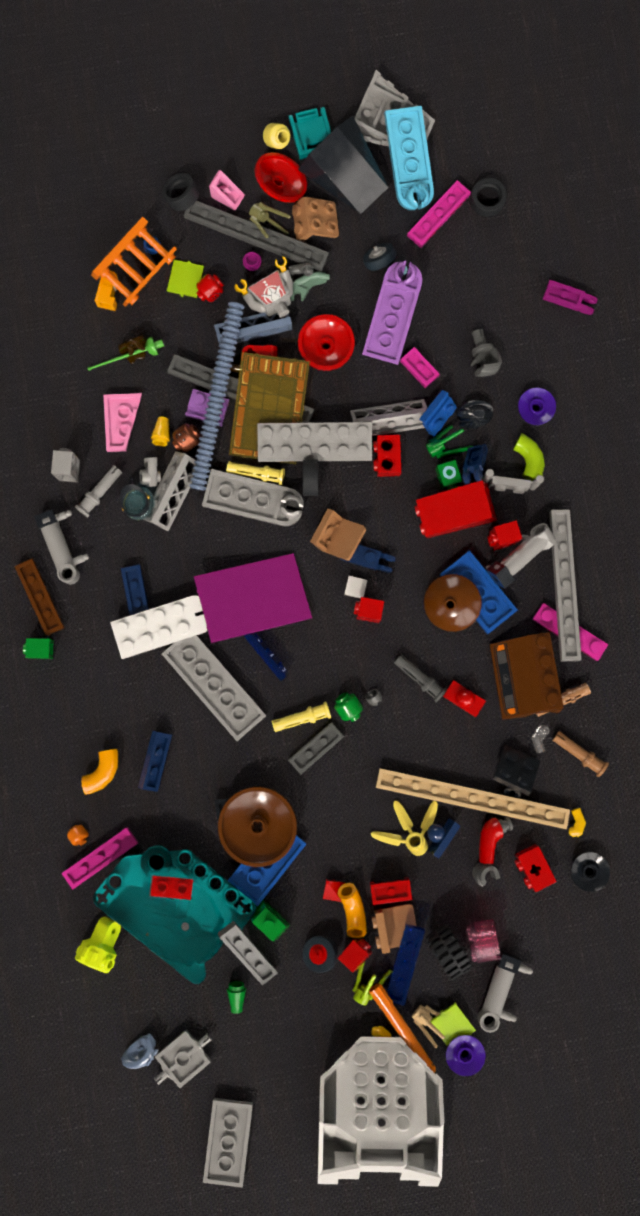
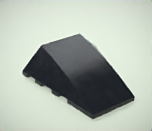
M353 116L337 126L307 156L298 169L360 214L388 189L383 175Z

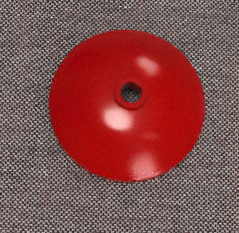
M272 152L266 153L258 159L255 165V177L260 187L270 197L282 202H296L303 197L307 189L305 174L298 170L300 166L291 158Z
M324 314L311 318L304 324L299 333L298 348L302 358L311 367L318 370L330 371L340 368L348 362L354 351L355 339L352 329L343 319L334 315ZM328 344L330 347L324 349L323 345Z

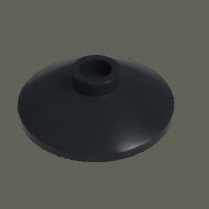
M585 852L573 861L571 877L580 889L587 892H596L608 883L610 867L606 859L594 852ZM590 867L592 872L588 875L586 874V869Z

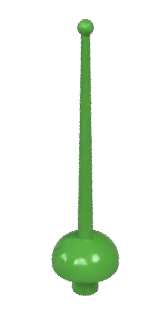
M152 336L146 340L144 351H148L151 355H159L157 349L164 347L163 340L154 341ZM138 349V350H135L134 353H133V355L138 354V353H141V352H144V351L139 350V349ZM129 353L88 367L87 369L90 371L93 368L129 357Z

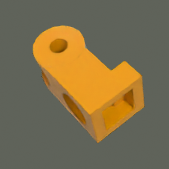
M110 271L118 279L117 274L114 271ZM102 277L95 298L96 305L100 308L116 311L117 302L114 295L118 289L106 278L103 279Z

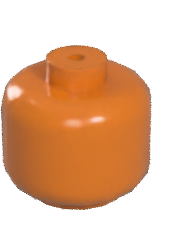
M82 825L73 826L67 833V838L74 846L84 845L87 842L86 838L89 836V833Z

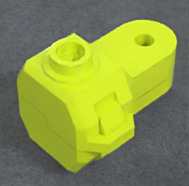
M102 917L98 921L91 938L83 940L77 948L76 961L95 970L109 973L115 964L117 954L113 947L119 936L121 925L113 919Z

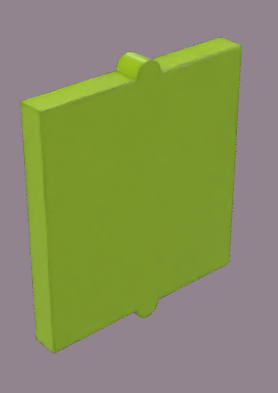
M174 260L167 292L180 294L181 297L185 295L197 298L196 292L198 289L196 284L202 279L204 266L192 264L190 261Z
M456 1003L445 1010H441L440 1014L430 1021L445 1036L442 1040L446 1046L455 1037L471 1035L476 1031Z

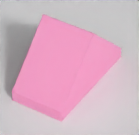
M218 170L209 185L211 197L232 210L237 209L245 196L221 170Z

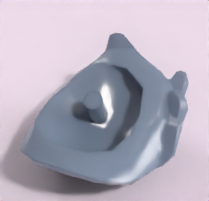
M150 1033L138 1038L123 1053L121 1058L123 1066L129 1069H138L149 1066L151 1061L154 1060L158 1049H155L156 1041Z

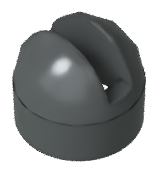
M378 689L370 690L365 695V699L372 706H377L378 702H382V696Z

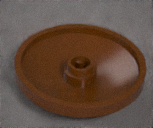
M266 787L243 789L233 795L221 810L218 821L219 838L226 852L241 864L251 867H264L274 864L289 852L295 841L297 819L294 809L283 795L273 789Z

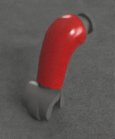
M496 817L492 818L482 827L479 843V863L475 865L472 871L474 880L481 887L486 885L485 875L489 871L492 878L500 879L498 870L491 864L494 863L495 848L498 840L503 838V834L507 830H513L509 817H505L504 820H498Z

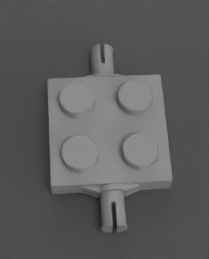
M186 1029L157 1053L155 1058L161 1064L163 1070L154 1077L157 1084L160 1085L168 1077L181 1088L211 1063V1059L203 1048L212 1041L209 1034L206 1033L198 1041Z

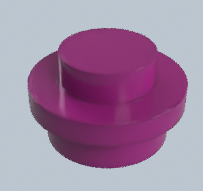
M255 252L245 254L243 257L244 267L249 271L259 269L261 266L259 254Z

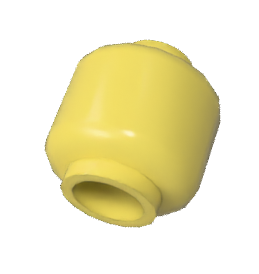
M272 122L265 127L263 140L270 148L282 149L290 141V131L284 124Z

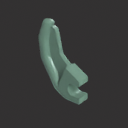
M317 271L313 272L311 276L303 275L293 282L291 301H294L296 294H300L301 301H304L309 290L313 286L326 283L330 279V275Z

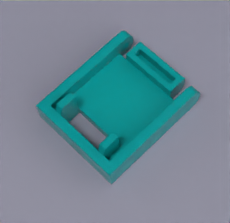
M324 107L320 108L321 116L318 115L317 108L295 113L297 121L295 123L293 116H288L299 159L307 158L315 149L307 150L308 146L320 144L331 133Z

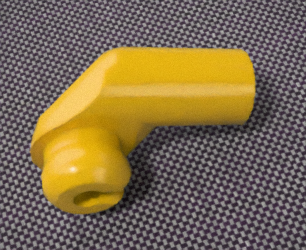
M581 808L571 810L575 820L574 827L569 828V834L572 837L581 836L586 825Z

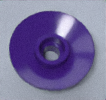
M531 388L520 397L518 410L521 417L527 423L542 425L550 421L554 416L556 402L552 394L547 390ZM534 405L539 407L538 411L533 410Z
M457 1036L447 1046V1064L454 1073L460 1076L476 1074L485 1063L484 1047L473 1036ZM464 1050L468 1051V1055L465 1057L461 1055Z

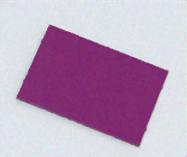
M294 553L194 576L211 643L312 619Z

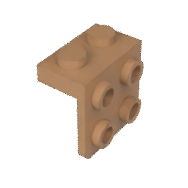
M303 197L292 206L296 240L304 242L312 235L330 238L339 236L336 205L333 201Z
M327 509L310 542L325 553L349 561L359 545L366 528L358 523L343 519L334 510Z
M412 904L374 910L375 916L372 917L373 928H377L379 935L375 937L377 949L381 948L382 954L390 953V948L417 944L419 942Z

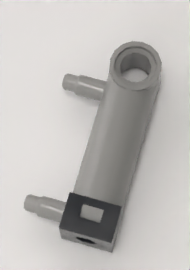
M49 510L34 516L38 528L42 531L59 580L69 585L75 584L80 578L76 565L88 560L89 556L84 554L72 558L60 527V521L71 516V510L58 514L54 510ZM71 569L73 572L72 577L66 579L64 576L65 572Z
M546 523L536 525L531 530L530 536L521 535L523 542L500 563L495 561L492 565L486 567V571L495 584L506 588L515 580L513 576L542 550H547L555 544L556 538Z
M501 950L495 962L497 966L483 1007L477 1016L481 1028L489 1033L495 1032L498 1029L500 1018L516 1022L517 1017L503 1011L514 975L518 971L530 975L533 973L532 968L521 964L519 957ZM487 1016L493 1017V1021L490 1024L484 1023V1019Z

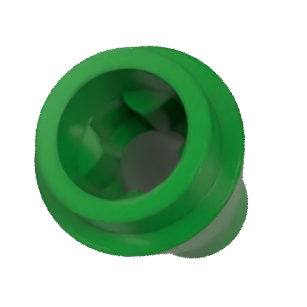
M240 981L230 982L227 993L231 1012L238 1014L243 1011L246 987Z

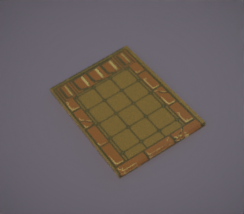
M242 352L229 455L258 459L257 423H302L310 361ZM288 461L280 463L296 464L297 461Z

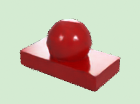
M454 680L443 695L444 698L474 717L478 715L486 702Z

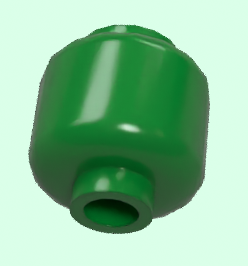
M345 692L335 699L334 708L342 720L354 722L360 718L363 706L355 694Z

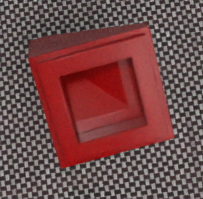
M326 879L323 899L341 902L338 897V889L345 882Z

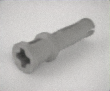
M113 465L95 488L85 494L86 497L75 508L88 518L91 510L100 504V498L122 472Z

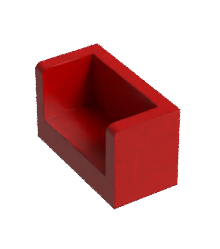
M404 877V880L389 882H369L373 905L412 900L408 877Z

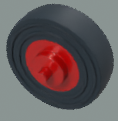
M315 936L306 942L303 948V961L311 971L316 973L327 972L337 962L338 950L330 938Z

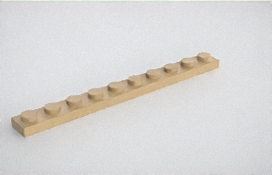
M379 769L375 787L557 828L567 829L569 809L390 770Z

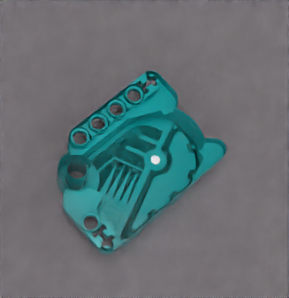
M162 846L150 847L142 855L124 857L93 895L94 904L194 984L204 981L206 977L205 962L215 956L223 944L218 932L232 921H235L243 929L256 909L252 900L194 853L186 849L168 851ZM182 853L189 854L190 862L188 864H182L179 861V856ZM151 856H159L162 859L163 866L161 869L154 870L150 867L149 859ZM198 865L204 866L206 870L205 875L202 877L196 876L194 872ZM113 876H118L121 879V885L117 888L111 887L109 883L110 878ZM151 876L193 879L191 900L149 896ZM212 878H218L221 881V886L218 889L211 888L210 881ZM106 884L115 893L111 895L109 892L106 896L108 901L99 904L97 902L99 899L97 894L100 893L102 895L106 891V889H103V886ZM228 890H233L236 893V899L233 902L226 900L225 894ZM240 896L243 898L240 901L244 905L250 904V913H243V907L237 905V908L234 907V904L239 901Z

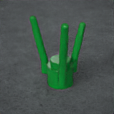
M452 425L428 440L429 443L426 444L431 457L436 456L437 459L446 455L467 451L468 448L474 446L443 452L442 450L445 449L444 443L464 432V429H460L441 440L440 438L453 428Z

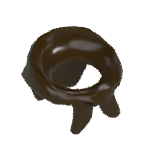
M143 335L118 345L120 354L129 353V357H126V359L131 364L136 359L145 358L146 339ZM138 349H139V350L144 351V352H141V353H138V354L133 355V353H134L135 350H138Z

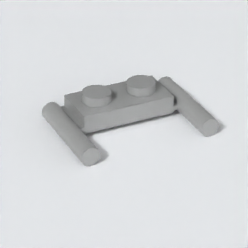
M488 469L482 477V480L486 484L490 482L489 487H494L496 491L511 489L514 493L520 494L529 489L535 490L544 481V477L541 475L537 476L533 482L531 480L493 476L494 471L492 469Z

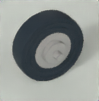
M382 243L374 246L363 256L365 267L370 271L386 267L396 258V250L391 243Z

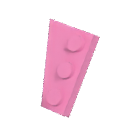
M142 393L104 395L107 452L127 450Z

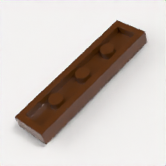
M34 559L14 566L45 635L49 636L64 629V624Z

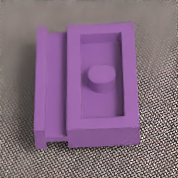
M193 389L188 409L185 413L186 417L203 421L206 418L204 414H207L205 409L208 408V396L211 394ZM223 398L225 400L222 403L224 407L221 409V420L218 422L221 427L230 402L227 398Z

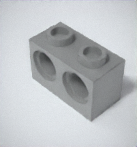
M60 448L59 451L53 450L51 474L59 481L78 482L80 459L71 452V449Z

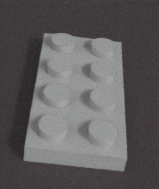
M220 1098L213 1099L203 1183L243 1188L253 1102Z

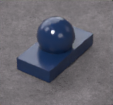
M449 818L444 826L432 824L428 827L427 836L433 842L428 851L439 859L459 830L460 825Z

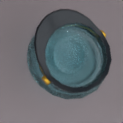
M128 484L122 488L120 493L122 510L131 519L142 520L146 518L154 506V498L151 491L136 484Z

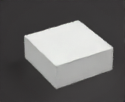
M349 576L344 595L359 599L364 597L367 580Z

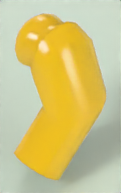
M374 1026L371 1030L373 1037H392L391 1033L383 1026Z

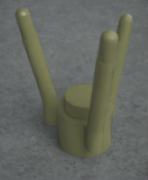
M262 202L256 203L251 207L249 212L250 220L255 223L265 238H268L269 235L259 222L264 223L268 221L286 235L288 234L286 229L269 218L268 211L288 219L291 217L289 214L266 206Z

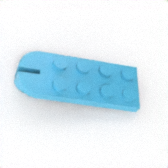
M422 106L386 110L384 117L397 200L407 210L422 209L431 202L434 195ZM413 193H416L417 201L414 200Z

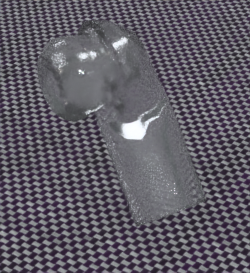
M546 725L536 727L531 737L537 754L546 751L543 739L550 732L549 727Z

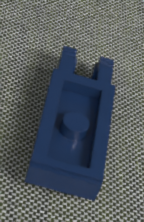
M486 444L467 449L462 475L465 484L470 483L471 473L474 474L476 481H482V471L484 470L488 453Z
M358 545L349 561L341 558L340 560L375 571L377 569L391 573L392 568L379 565L378 562L380 558L389 562H395L396 558L381 551Z

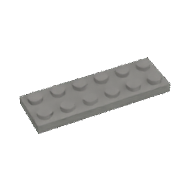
M372 422L257 423L258 462L303 460L372 461Z
M197 635L173 643L162 653L164 658L236 741L240 740L266 717L265 713Z

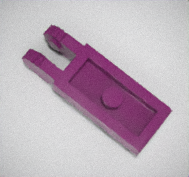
M549 280L543 296V300L575 311L579 310L581 313L592 315L594 309L581 304L582 300L590 304L597 303V298L586 294L585 291Z

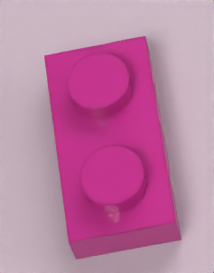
M415 347L400 359V362L424 388H427L440 375Z

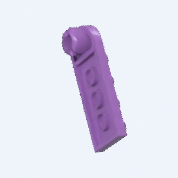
M406 261L392 264L385 273L362 355L399 365L422 286V274L418 267L411 262L406 280H402Z

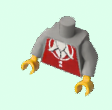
M282 256L284 260L283 266L278 265L277 259L275 260L276 267L281 270L280 273L277 270L248 288L246 281L243 279L240 280L243 284V289H240L235 284V290L242 292V297L250 309L265 313L267 316L277 313L280 318H284L289 314L287 306L291 304L290 297L293 295V281L289 270L285 267L287 263L285 257Z

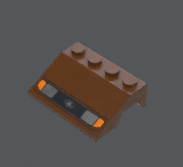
M550 632L527 635L489 645L502 720L527 717L538 713L561 712L564 707Z

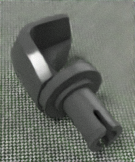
M477 329L471 333L476 345L472 350V355L475 358L471 366L476 363L481 366L474 373L476 377L492 376L498 372L502 364L498 350L493 344L486 343L483 329Z

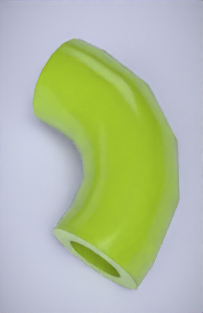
M521 433L513 450L521 454L525 459L526 467L522 476L533 482L537 476H543L545 468L543 452L535 441Z

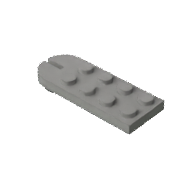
M211 469L202 506L280 526H291L301 518V510L304 508L302 496L292 488ZM289 506L301 510L293 511L286 509V507Z

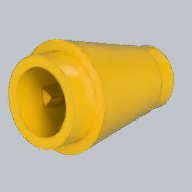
M158 417L151 439L152 443L156 446H167V443L170 441L169 419L166 417Z

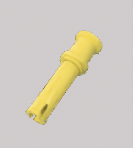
M229 461L226 473L259 478L263 482L270 481L283 485L285 469H273L267 465L262 468Z
M325 701L322 705L316 707L309 706L305 711L272 720L274 731L278 732L307 722L316 723V720L326 717L328 719L331 718L327 702Z

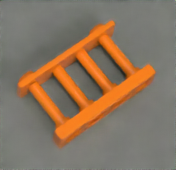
M144 217L133 226L91 274L96 280L100 277L106 278L127 298L123 303L125 307L129 303L133 305L138 300L139 296L137 294L165 263L169 265L176 257L174 255L177 250L175 247L168 252L147 232L146 226L148 221ZM137 236L146 240L163 257L157 266L134 245L135 242L133 240ZM125 249L127 251L130 250L151 270V273L145 279L122 259L123 256L121 254ZM112 263L118 264L139 284L133 292L110 273L109 267Z

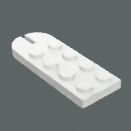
M199 596L186 597L110 622L121 658H129L208 631L204 614L196 616V613L202 611Z

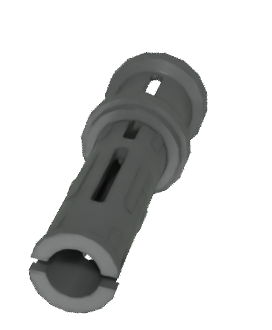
M402 654L394 662L396 666L421 686L423 692L426 691L432 696L434 702L437 703L447 691L446 688L443 689L439 686L433 677L429 678Z

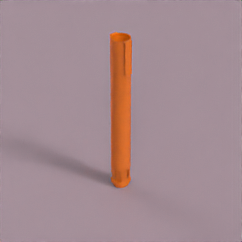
M380 983L373 985L369 993L398 1035L435 1073V1065L394 1006L393 1001Z

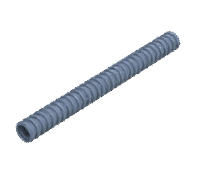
M228 302L229 308L226 310L228 314L225 315L227 319L224 320V332L221 334L223 337L220 338L222 343L219 344V347L221 348L218 349L219 355L216 357L218 361L215 362L217 366L214 367L213 384L210 386L212 388L209 391L211 395L208 396V408L205 409L207 414H204L206 418L203 420V431L200 433L202 435L199 438L201 442L198 443L200 447L197 449L198 455L195 456L197 460L194 461L196 466H193L192 484L189 485L197 490H206L205 484L208 483L206 481V478H209L207 473L210 472V461L213 459L211 458V455L214 454L212 450L215 449L213 445L216 443V432L219 431L217 426H220L218 422L221 420V409L224 407L222 405L225 402L223 398L226 397V385L229 384L227 380L230 379L228 374L231 373V362L234 360L232 356L235 355L233 351L236 350L237 333L240 332L238 327H241L239 322L242 321V310L245 308L243 304L238 302Z

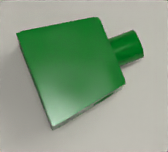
M264 899L256 907L251 917L252 923L271 941H276L290 926Z

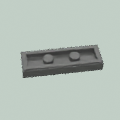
M331 722L288 761L301 775L337 744L344 735Z

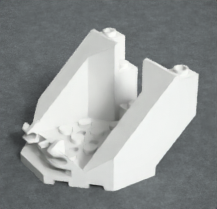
M360 1037L320 1077L318 1184H338V1179H359L360 1172H399L400 1180L418 1181V1186H439L442 1179L443 1082L420 1056L406 1045V1042L401 1037ZM383 1077L385 1079V1082L380 1084L378 1083L377 1078ZM359 1097L364 1098V1104H358L357 1099ZM384 1098L385 1104L380 1105L377 1100ZM398 1099H405V1105H400ZM383 1119L386 1122L385 1126L380 1127L378 1120Z

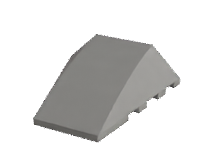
M377 70L372 77L354 119L365 141L389 147L384 112L386 110L415 107L418 105L410 102L408 96L404 93L401 94L395 89L394 84L381 77V73ZM422 109L427 139L435 120Z

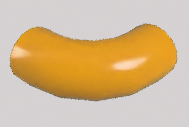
M117 749L98 752L99 765L93 773L83 775L81 778L85 795L104 789L113 780L118 769Z
M345 883L338 889V897L343 904L346 914L347 935L352 938H361L367 933L363 902L356 886L352 883Z

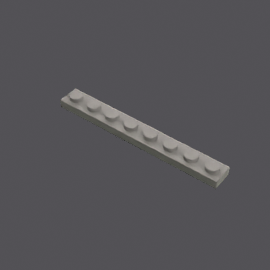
M551 510L549 512L550 530L556 538V542L552 546L560 662L580 661L581 647L570 510Z

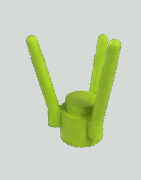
M364 962L358 970L356 983L352 991L355 992L353 999L366 1006L369 1000L373 999L369 990L374 983L376 975H372L367 985L361 984L360 986ZM388 970L378 983L383 985L392 971Z

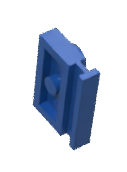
M442 390L419 419L423 422L422 424L427 432L432 436H435L442 429L444 423L457 408L452 398L448 396V392Z

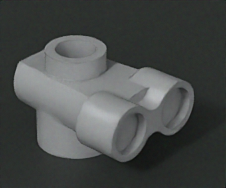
M157 457L144 458L146 470H140L139 472L140 484L147 485V487L157 486V482L161 481L160 471H157Z

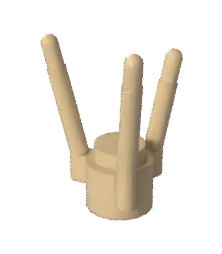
M420 1005L412 1014L413 1022L419 1026L434 1048H437L438 1045L424 1026L427 1025L441 1039H444L445 1036L430 1022L432 1019L430 1013L435 1016L440 1013L428 1005L425 1007Z

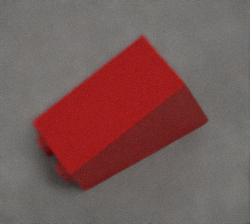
M483 480L416 500L415 511L422 521L419 524L422 535L425 534L428 538L497 521L488 485Z

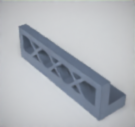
M260 313L242 318V321L239 323H246L250 327L239 329L240 332L237 333L238 339H236L237 343L292 330L289 314L285 318L274 320L276 315H278L277 313L272 315V317L267 316L265 313ZM259 319H265L266 321H268L266 323L255 325ZM224 323L214 325L219 344L222 343L220 338L223 337L219 329L225 326Z

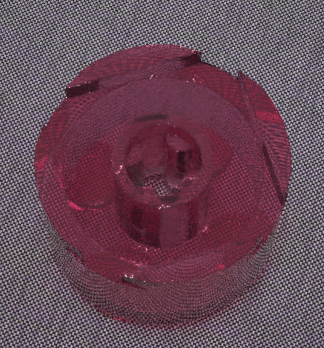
M494 919L470 922V925H467L469 941L474 943V945H470L473 961L481 963L500 960L501 956Z

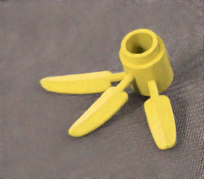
M394 801V809L400 824L405 831L408 830L409 832L406 840L402 839L400 835L381 831H373L371 836L379 841L396 846L405 843L412 854L416 856L423 855L428 849V843L424 838V834L428 827L434 823L438 808L437 802L433 801L430 804L420 826L422 832L418 833L412 831L413 823L400 802Z

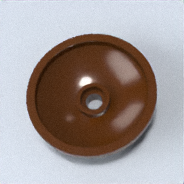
M448 574L441 576L431 583L425 593L424 608L429 620L435 626L445 631L456 632L468 628L476 621L481 611L482 599L478 588L471 580L462 575ZM448 601H452L454 603L453 608H450L448 606Z

